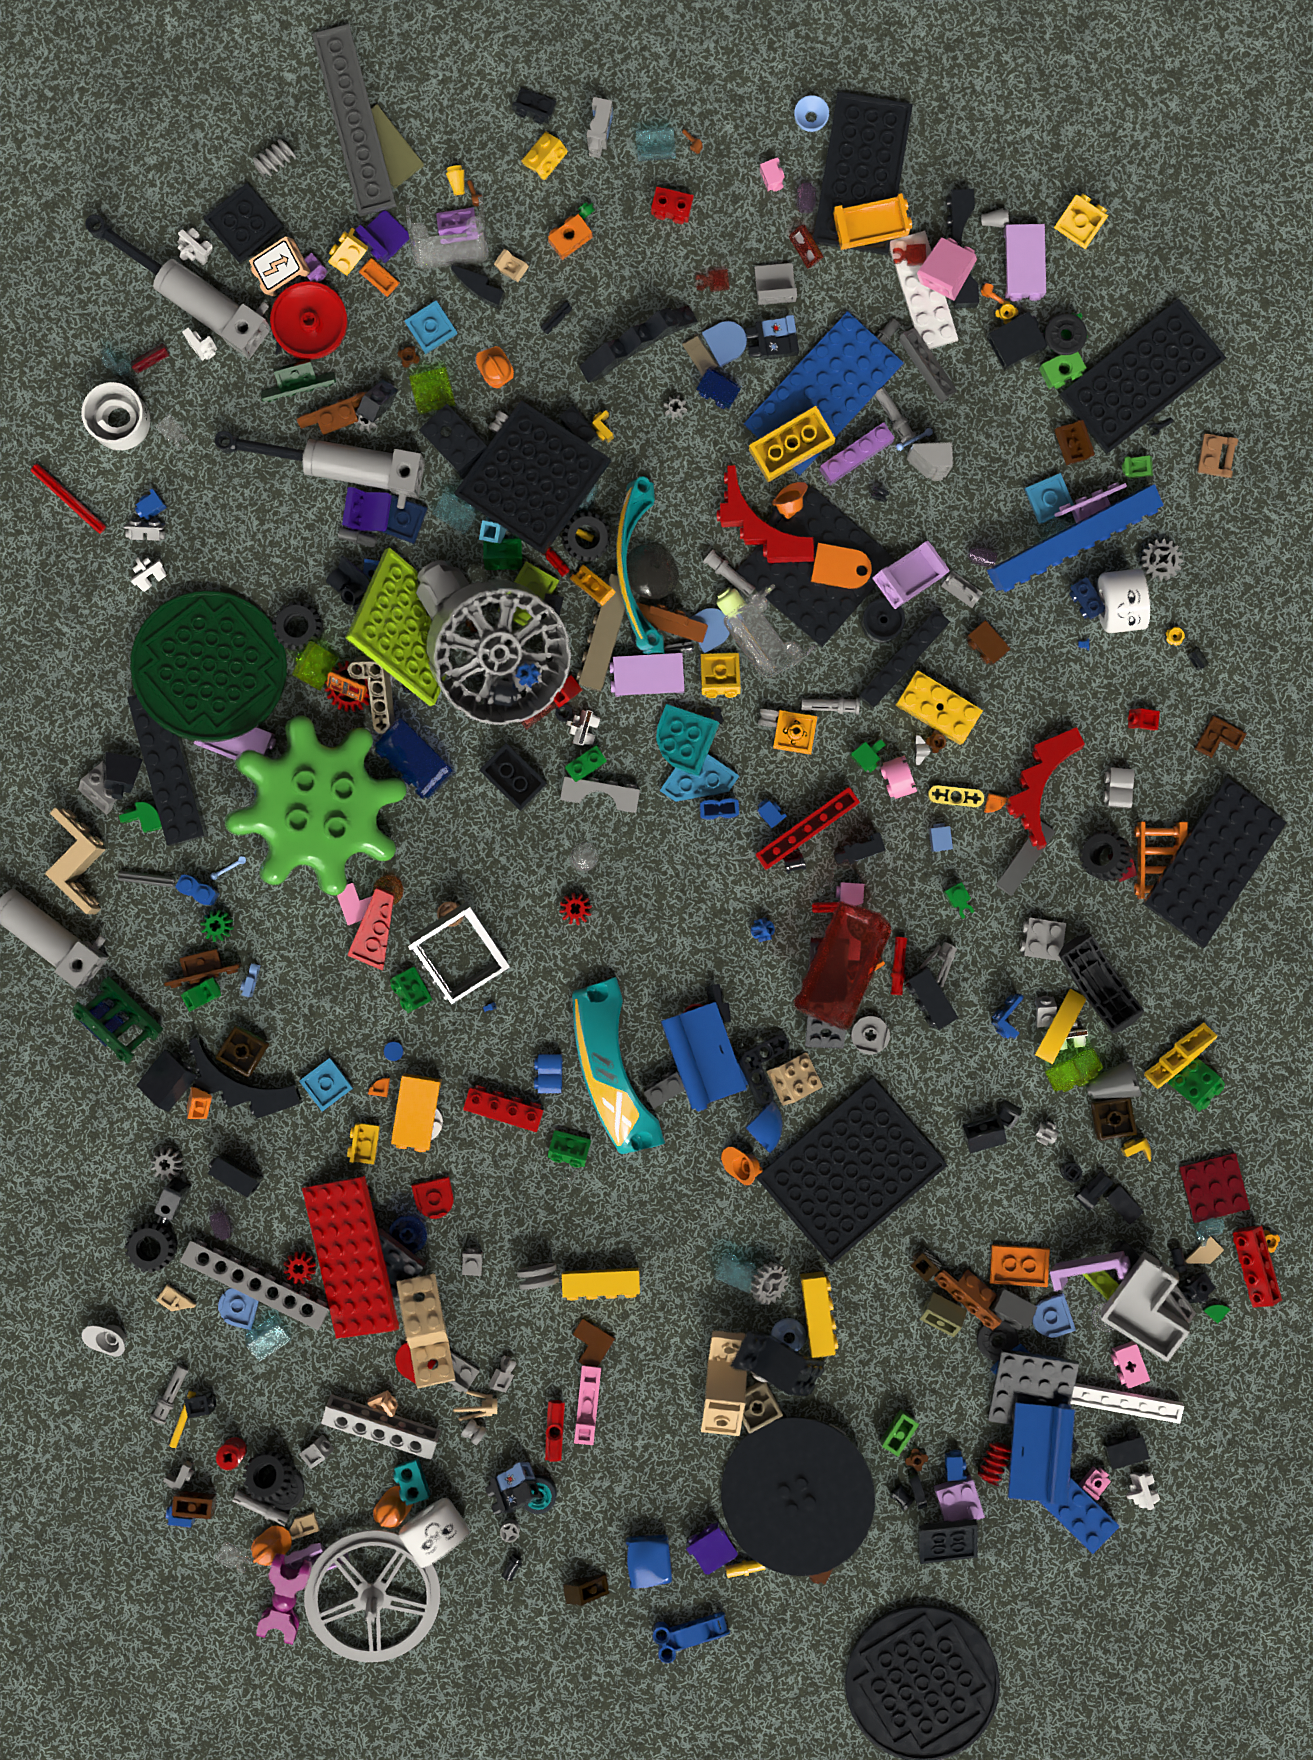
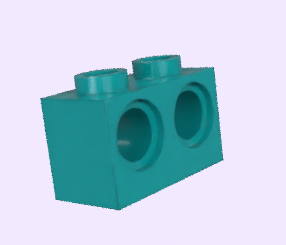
M419 1458L396 1465L393 1476L395 1482H399L401 1487L399 1494L401 1500L405 1501L407 1506L430 1497L431 1493ZM403 1469H410L412 1476L406 1477L403 1474ZM409 1488H417L419 1494L416 1496L411 1495Z

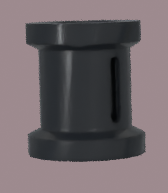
M802 853L793 858H783L787 874L799 869L806 870Z
M901 1484L889 1494V1497L891 1499L894 1498L903 1511L915 1500L913 1496H910L903 1489Z

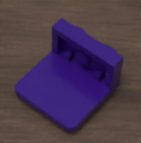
M382 211L365 229L360 225L355 230L358 236L357 239L371 249L370 253L377 260L381 259L384 263L410 239V234L387 211Z
M348 487L342 525L356 531H385L389 518L391 494L364 492L354 487Z
M719 1522L708 1525L704 1528L703 1532L698 1535H692L686 1542V1550L690 1555L693 1554L703 1572L707 1575L737 1557L735 1547Z

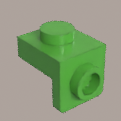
M1152 456L1125 457V462L1122 463L1123 473L1128 478L1153 476Z

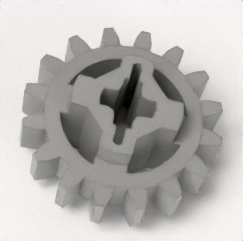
M1162 539L1160 543L1158 540H1155L1153 545L1151 543L1147 545L1148 550L1144 549L1142 551L1145 556L1140 558L1141 561H1144L1141 568L1147 569L1144 574L1150 573V579L1157 577V580L1161 581L1164 577L1167 581L1170 579V575L1172 577L1177 575L1175 571L1181 570L1178 564L1183 563V560L1179 559L1182 552L1177 553L1178 545L1172 547L1173 541L1166 544L1165 539ZM1160 548L1167 549L1168 551H1161ZM1167 555V557L1162 563L1156 565V563L1159 562L1158 560H1160L1161 557ZM1156 569H1162L1164 572H1158Z
M770 1262L769 1266L764 1264L762 1270L758 1269V1275L753 1276L755 1278V1281L751 1282V1285L754 1286L751 1289V1292L754 1293L753 1297L762 1304L766 1303L769 1305L770 1301L775 1303L776 1297L781 1298V1292L786 1291L784 1286L788 1285V1282L785 1280L789 1277L785 1274L787 1270L777 1263Z

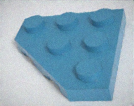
M707 754L699 776L675 768L660 789V792L675 802L726 793L730 791L739 775Z

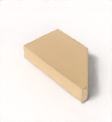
M1208 1236L1185 1259V1262L1211 1264L1224 1249L1211 1236Z
M169 1284L166 1285L156 1301L170 1311L194 1308L197 1305Z
M313 1511L295 1518L289 1530L292 1540L320 1531L315 1512Z

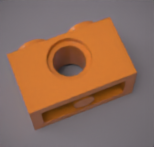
M579 214L575 217L570 216L565 220L563 226L560 228L556 227L549 233L548 241L562 260L593 238L592 231ZM571 232L574 234V237L566 239L564 235Z

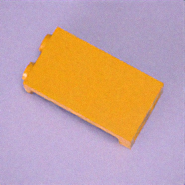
M899 193L895 198L848 208H842V205L834 207L833 216L841 250L908 236L910 229H912L911 217H907L908 202L906 198L903 199V194Z
M407 1073L402 1075L391 1144H394L396 1148L407 1149V1147H412L418 1152H426V1150L431 1148L432 1132L442 1079Z

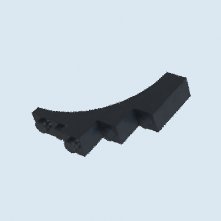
M689 305L673 310L670 307L658 310L645 323L632 326L620 338L604 343L579 368L588 383L600 380L634 354L660 339L695 325L698 321Z
M200 1037L189 1040L188 1048L190 1054L195 1057L196 1063H194L196 1072L201 1075V1077L194 1080L193 1087L208 1094L222 1090V1101L228 1108L250 1101L251 1105H249L251 1114L255 1115L256 1119L303 1103L297 1085L284 1088H261L240 1082L225 1073L212 1060Z

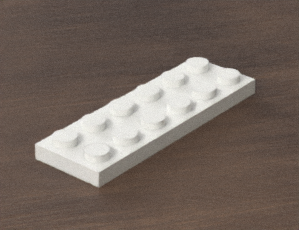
M922 231L890 241L889 249L913 327L916 328L929 349L958 341L946 297L922 285L917 275L918 270L931 253L926 232Z

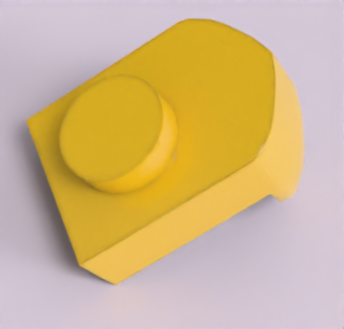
M1141 1138L1137 1141L1134 1139L1124 1143V1147L1120 1148L1126 1157L1142 1150L1148 1161H1151V1149L1147 1138Z

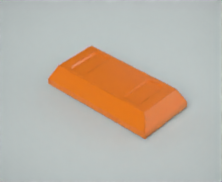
M372 258L359 271L386 297L400 284L399 281Z

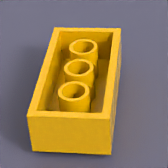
M815 406L750 444L749 451L767 482H770L833 445L835 437ZM794 443L795 448H790L788 444Z
M918 670L895 704L959 745L964 743L983 712L977 706ZM938 703H940L943 706V710L940 711L937 709L936 706Z
M823 1271L800 1274L809 1348L812 1358L836 1355L835 1349H838V1341L836 1335L833 1334L836 1325L833 1314L830 1315V1310H833V1302L831 1296L828 1295V1291H831L830 1279H828V1276H825Z

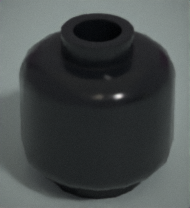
M498 680L495 686L491 685L489 697H493V703L496 705L510 707L513 703L517 702L519 688L516 687L514 682Z

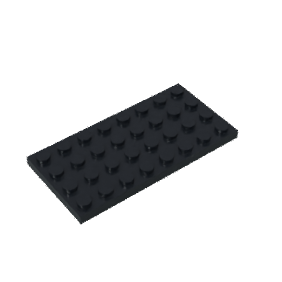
M844 92L837 93L813 244L840 248L833 216L834 207L842 205V208H848L898 196L913 104ZM890 240L848 249L888 256Z
M1178 299L1060 393L1059 397L1078 420L1083 419L1088 433L1107 455L1222 363L1226 356Z
M1225 778L1142 904L1199 947L1205 948L1287 822L1232 780Z

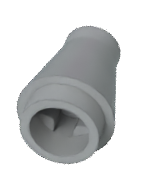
M1001 208L981 214L982 226L1004 228V226L1009 225L1008 209L1003 210Z

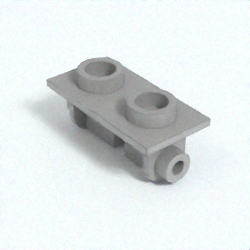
M130 520L124 526V528L129 529L126 530L125 535L130 540H144V533H147V540L161 541V539H165V531H162L166 524H160V521L152 520L148 523H141V520Z
M951 571L941 587L971 608H973L983 594L982 591L954 571Z

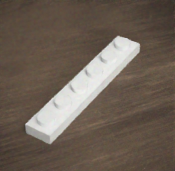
M1075 1383L1071 1404L1180 1423L1184 1409L1182 1402Z

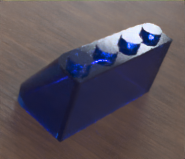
M398 717L374 745L376 747L374 751L381 758L385 756L390 761L388 765L395 772L399 770L403 774L401 778L408 785L413 784L417 788L415 792L422 799L426 797L429 800L456 774L401 717Z

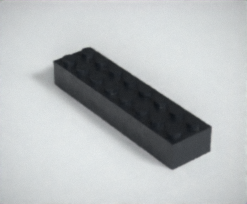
M137 695L127 697L167 846H175L208 837L182 738L172 734L156 723L142 707Z

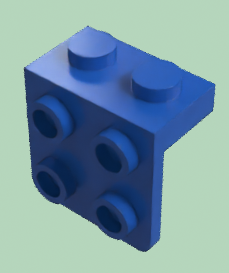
M1022 994L1009 995L1004 1001L1005 1007L1002 1010L998 1009L992 1016L994 1020L991 1023L998 1028L996 1032L1003 1038L1015 1039L1019 1035V1032L1005 1020L1024 998Z

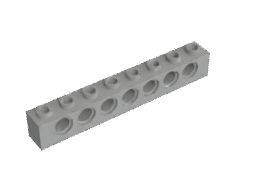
M199 1239L196 1242H189L180 1260L181 1263L316 1330H320L329 1312V1308L326 1307L328 1303L320 1299L314 1301L309 1298L310 1294L302 1290L298 1293L292 1290L293 1286L286 1282H283L281 1285L275 1282L276 1278L267 1273L263 1276L257 1273L259 1269L251 1265L245 1267L241 1265V1260L233 1256L229 1259L223 1256L225 1252L215 1247L211 1250L206 1247L207 1243ZM203 1252L209 1255V1261L205 1264L200 1261V1255ZM220 1261L226 1263L227 1267L224 1272H220L217 1269V1264ZM238 1269L244 1273V1277L240 1281L234 1278V1273ZM254 1278H258L261 1281L259 1289H254L251 1286ZM272 1286L278 1289V1295L275 1298L270 1297L268 1293ZM288 1295H292L296 1299L293 1306L286 1304V1297ZM305 1304H311L313 1307V1312L310 1315L303 1312Z

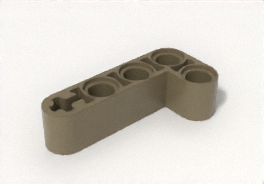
M360 656L349 665L348 673L356 679H368L373 727L376 732L384 734L395 723L390 673L381 666V671L377 670L374 666L377 663L369 656ZM356 664L362 667V671L356 668ZM376 683H380L383 689H380ZM379 701L383 702L385 707L380 706Z

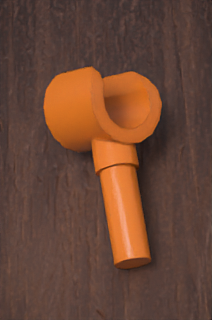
M985 283L981 290L982 296L991 297L1001 304L1005 302L1004 299L992 292L993 285Z

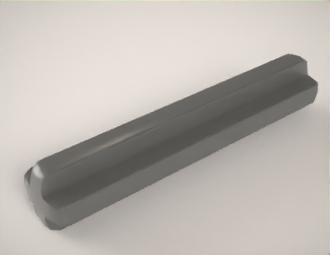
M119 871L118 880L165 887H174L176 882L174 877L128 871Z

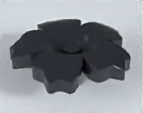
M709 706L704 708L703 714L705 716L703 717L718 721L720 725L724 721L723 716L719 715L722 711L719 707H713L712 710Z

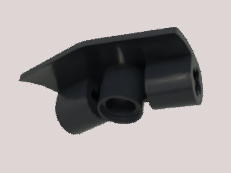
M340 556L338 568L329 574L326 583L338 593H341L342 601L347 605H353L352 609L357 613L371 580L348 559Z

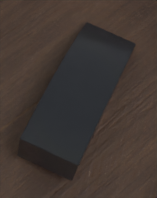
M452 265V274L468 292L487 305L499 310L501 309L505 297L503 290L489 286V278Z

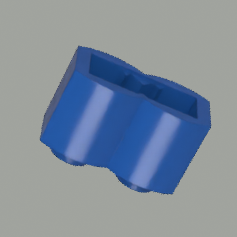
M729 798L720 802L706 800L700 803V818L704 820H714L718 817L731 819L739 815V802L736 799Z
M181 875L175 886L182 894L193 896L197 902L204 905H214L220 894L215 887L203 884L197 877L192 875Z
M538 1054V1058H535L534 1063L535 1070H538V1077L534 1079V1088L538 1089V1093H562V1054Z

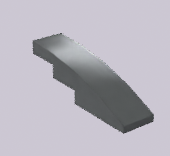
M1041 821L1042 831L1048 844L1056 831ZM1028 837L1008 864L996 886L1012 896L1045 848L1037 850L1036 846H1032Z

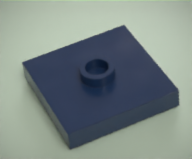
M391 495L387 529L379 532L415 545L428 508L408 500L405 501L403 509L397 508L398 497Z

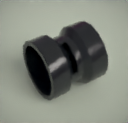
M1065 1162L1060 1168L1061 1176L1069 1182H1078L1082 1177L1081 1167L1074 1162Z

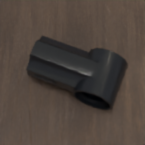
M1100 1171L1087 1185L1080 1188V1192L1075 1193L1074 1198L1089 1211L1096 1206L1100 1196L1113 1182Z

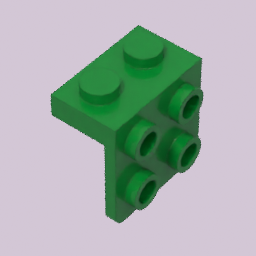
M1197 1057L1168 1081V1084L1186 1098L1198 1112L1206 1109L1210 1105L1211 1099L1215 1095H1219L1225 1085L1222 1078Z

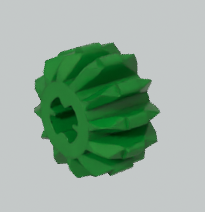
M211 910L210 916H203L207 922H201L200 925L206 926V928L201 930L202 933L208 932L205 937L206 939L212 937V941L217 942L218 938L220 941H224V935L227 937L231 936L227 929H234L233 926H228L229 923L233 922V919L226 920L229 915L228 913L222 915V910H217L215 914ZM219 921L218 924H221V928L215 931L216 928H213V924Z

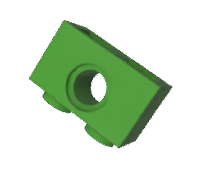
M1076 352L1072 355H1059L1043 363L1039 370L1048 388L1055 387V389H1058L1066 384V380L1071 378L1074 381L1083 376L1082 372H1084L1086 366L1079 352ZM1059 367H1065L1067 374H1062L1059 371Z
M900 1409L880 1440L882 1447L899 1457L919 1426L917 1419Z

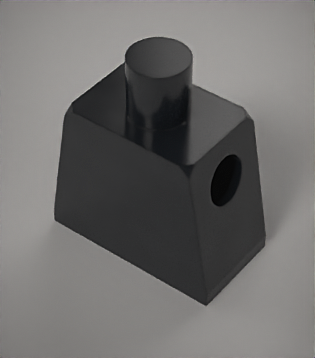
M110 752L105 753L103 759V787L112 790V798L120 800L123 798L124 792L131 793L143 759Z
M174 1178L164 1187L154 1211L159 1215L156 1220L158 1224L167 1226L169 1220H173L179 1214L192 1185Z

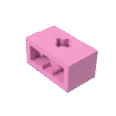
M1134 1341L1112 1348L1113 1354L1111 1359L1114 1366L1118 1365L1120 1372L1117 1375L1121 1384L1131 1388L1150 1381L1139 1348ZM1129 1361L1132 1363V1364L1130 1365V1367H1131L1130 1369H1128V1368L1126 1367V1366H1128V1363H1127V1362H1129Z

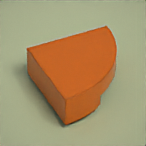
M989 793L984 812L992 813L1001 809L1008 798Z
M382 1078L376 1081L370 1087L368 1094L387 1097L390 1078Z

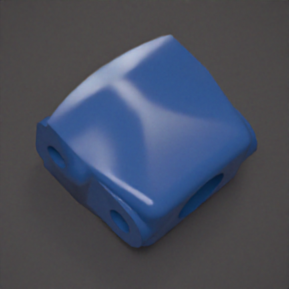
M640 1535L626 1538L630 1588H647L672 1582L670 1549L667 1535Z

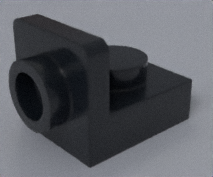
M212 1391L184 1399L188 1418L209 1415L215 1410L217 1405L215 1396H212Z

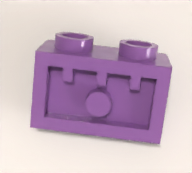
M474 208L436 213L441 243L478 238Z

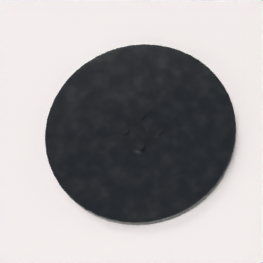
M806 1417L780 1418L749 1433L731 1454L725 1467L721 1485L723 1513L734 1539L756 1562L781 1574L811 1576L838 1567L847 1561L861 1546L874 1518L875 1486L870 1468L857 1446L841 1431L816 1419Z
M910 1605L882 1615L871 1623L859 1636L847 1662L845 1691L854 1721L861 1732L876 1747L887 1754L903 1760H943L964 1751L984 1733L996 1711L1000 1694V1677L997 1661L989 1643L969 1620L943 1607Z

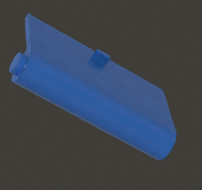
M716 1002L661 1021L692 1109L696 1108L697 1112L708 1108L707 1104L747 1090Z
M1015 1403L1008 1498L1068 1505L1075 1409L1071 1408V1404L1060 1403L1058 1407Z

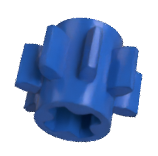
M524 662L523 666L517 667L518 672L515 677L520 679L519 684L522 686L526 684L532 687V684L539 682L538 675L541 673L536 670V665H529L527 662Z
M766 917L754 920V925L751 926V934L755 939L758 938L759 942L771 940V935L775 932L774 924L771 921H767Z

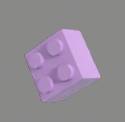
M971 1475L967 1476V1480L949 1481L934 1486L944 1521L985 1518Z

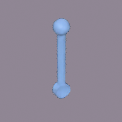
M927 428L924 433L903 444L898 443L896 448L901 451L905 446L925 436H931L933 431Z
M243 856L239 857L238 861L217 873H211L210 878L216 880L224 872L239 864L246 863V858Z

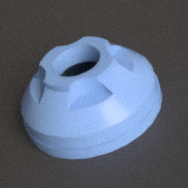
M806 96L798 101L795 107V121L805 131H818L828 121V105L818 96ZM808 112L816 114L817 119L814 122L806 120L805 115Z
M785 1318L778 1321L771 1331L772 1336L796 1351L803 1347L806 1340V1332L803 1325L793 1318ZM788 1332L795 1335V1340L792 1343H786L783 1339L784 1335Z

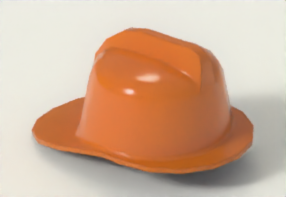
M495 346L477 353V367L490 386L500 388L513 378L514 371L512 365L501 348Z
M797 482L786 486L772 501V505L777 506L779 512L784 514L787 519H790L803 508V495L808 488L807 484Z
M727 1147L722 1152L721 1160L725 1170L744 1185L752 1184L755 1177L763 1171L758 1159L753 1154H744L735 1147Z
M394 1486L387 1490L373 1510L374 1520L380 1523L382 1527L396 1528L401 1524L413 1504L407 1506L406 1502L401 1500L399 1494L400 1486Z
M278 1525L266 1529L252 1543L253 1562L269 1566L272 1564L276 1553L285 1555L292 1544V1537L289 1531Z

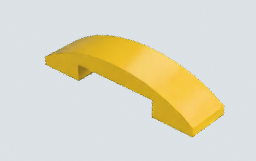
M1072 989L1069 990L1035 1054L1036 1056L1053 1064L1086 1001L1083 995Z

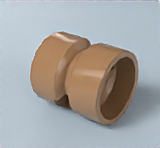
M455 902L443 903L437 911L438 919L460 905ZM464 916L448 926L459 925L463 921Z

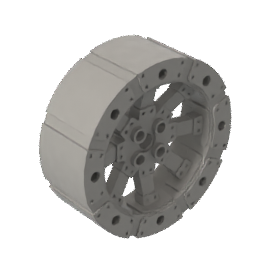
M499 579L472 583L450 596L443 603L440 612L437 611L427 638V655L430 660L428 662L430 670L448 700L470 718L497 725L509 724V722L515 721L520 722L533 717L545 709L554 700L557 692H560L565 683L570 667L571 652L566 629L554 610L529 588L516 582ZM487 602L500 603L499 620L494 628L487 623L480 606L487 604ZM516 606L523 610L525 608L532 617L522 628L512 631L511 622ZM546 613V618L541 619V614ZM467 615L478 629L479 638L472 637L471 639L460 636L454 632L457 626L456 623ZM541 634L543 639L541 651L532 652L521 648L525 641L533 635ZM507 639L511 640L510 645H505ZM449 648H459L475 654L469 661L460 666L452 667L448 659ZM497 648H503L499 656L494 655V651ZM483 654H488L486 660L482 659ZM552 656V661L547 662L546 657L550 658ZM527 662L528 664L536 665V670L541 673L538 675L539 682L532 684V687L526 684L524 686L519 684L520 679L515 677L519 664ZM484 670V679L477 691L466 688L462 683L471 674ZM447 674L449 676L448 679L443 681L441 677ZM500 675H504L519 688L517 702L513 703L510 707L496 705L493 703V697H489L491 685L495 686ZM526 691V696L521 697L520 692ZM481 699H483V704L478 705L477 702H480Z

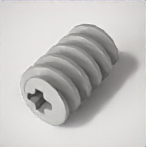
M280 139L277 140L279 147L272 144L273 151L268 148L265 149L267 156L260 153V160L255 157L253 158L256 169L265 181V174L270 177L272 176L271 169L278 172L277 165L285 167L283 160L288 163L291 162L290 155L296 159L290 147Z

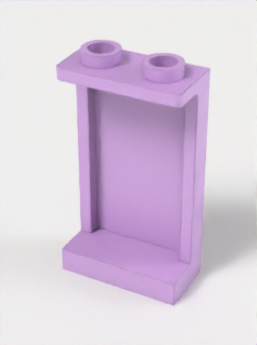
M1045 224L1006 225L1004 228L1007 289L1005 298H1010L1011 301H1020L1022 298H1029L1031 301L1040 300L1046 294Z
M927 540L900 560L882 569L873 577V580L893 608L896 609L940 580L950 570Z
M682 653L613 657V662H610V674L614 673V681H611V693L615 692L616 697L624 695L684 693Z
M256 727L251 732L232 740L213 743L194 741V744L236 760L237 755L245 750H255L268 757L269 749L272 750L274 748L276 739H274L275 734Z
M1124 1251L1056 1263L1050 1271L1054 1291L1062 1290L1068 1282L1067 1277L1096 1271L1116 1268L1119 1279H1122L1128 1272V1268H1130L1129 1257L1125 1256Z

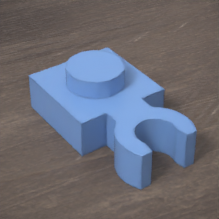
M254 963L250 965L248 977L246 980L243 979L240 988L243 991V996H253L261 965Z

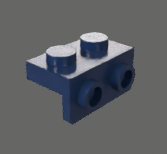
M1087 577L1070 587L1071 592L1069 595L1074 603L1078 601L1082 607L1079 611L1084 619L1088 617L1089 620H1092L1105 611L1104 603Z

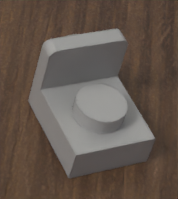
M467 1248V1251L462 1253V1275L481 1276L483 1252H478V1248Z
M321 1435L314 1443L302 1450L299 1455L312 1469L325 1460L333 1452L334 1448L325 1436Z

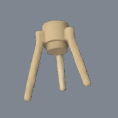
M468 1390L466 1394L486 1399L482 1400V1406L453 1409L454 1412L482 1411L481 1413L459 1417V1421L492 1416V1414H497V1399H493V1394H482Z

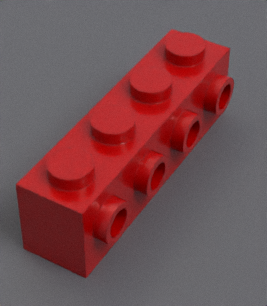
M476 1084L475 1087L469 1088L463 1110L533 1132L538 1131L544 1112L541 1104L530 1101V1104L522 1102V1098L512 1096L510 1099L504 1097L505 1093L494 1090L491 1093L486 1091V1087Z
M1262 1225L1242 1227L1232 1233L1233 1242L1237 1248L1238 1260L1243 1270V1278L1247 1285L1248 1297L1252 1307L1274 1306L1282 1301Z

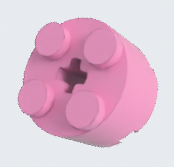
M905 755L884 762L883 766L880 767L883 778H888L890 783L886 785L890 797L894 796L895 799L917 792L916 787L912 788L915 783L907 762L903 763L906 760Z

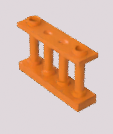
M1138 822V826H1135L1134 836L1137 837V883L1134 884V894L1137 895V899H1145V893H1149L1154 886L1145 885V874H1162L1167 867L1145 866V855L1174 856L1188 835V822H1177L1173 828H1145V822ZM1145 836H1173V838H1176V845L1173 847H1145Z

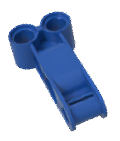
M725 1612L712 1614L670 1628L665 1622L656 1623L653 1626V1639L659 1644V1659L663 1663H671L676 1657V1651L728 1635L731 1631L726 1625ZM658 1630H665L666 1634L658 1636L656 1632ZM665 1648L672 1650L669 1655L663 1654L662 1651Z

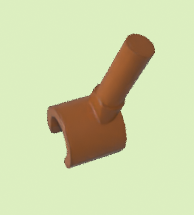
M684 129L682 133L692 142L690 149L699 154L703 148L701 140L695 139Z
M468 181L467 184L471 191L473 205L483 206L482 194L476 195L472 181Z

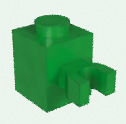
M880 739L870 747L865 742L851 753L850 756L864 773L867 770L871 773L879 766L877 762L880 758L876 753L885 746V743Z
M962 882L943 891L951 908L958 907L961 919L965 918L963 914L965 908L971 914L975 912L972 906L967 904L971 897Z

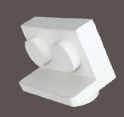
M187 328L182 332L202 361L205 358L208 360L215 355L217 348L210 336L202 341L196 331L192 333Z

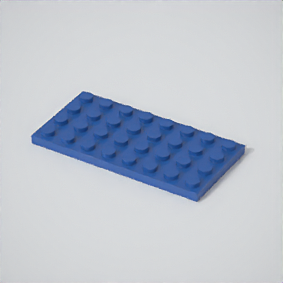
M847 311L748 418L744 426L760 439L816 406L836 438L904 363ZM794 443L788 444L790 448H795ZM823 451L795 466L792 470L800 476Z

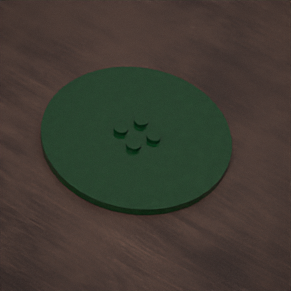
M195 591L177 596L165 602L144 621L132 646L130 657L131 679L142 707L161 727L172 734L191 741L223 742L251 732L273 712L285 687L287 676L286 653L284 646L274 636L273 623L255 605L245 599L225 592Z

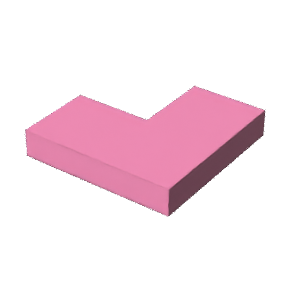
M354 883L348 884L346 889L337 895L347 925L363 920L372 899L371 896L360 900Z

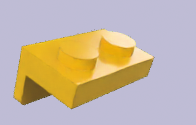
M545 132L522 159V163L537 172L540 178L545 180L568 151L560 139Z
M353 228L348 233L344 231L338 240L340 241L339 245L334 244L329 251L331 257L328 263L346 276L368 249L367 245L353 236L355 231Z
M357 1122L355 1127L352 1126L350 1138H353L352 1146L348 1147L347 1152L350 1162L375 1164L380 1132L379 1125Z

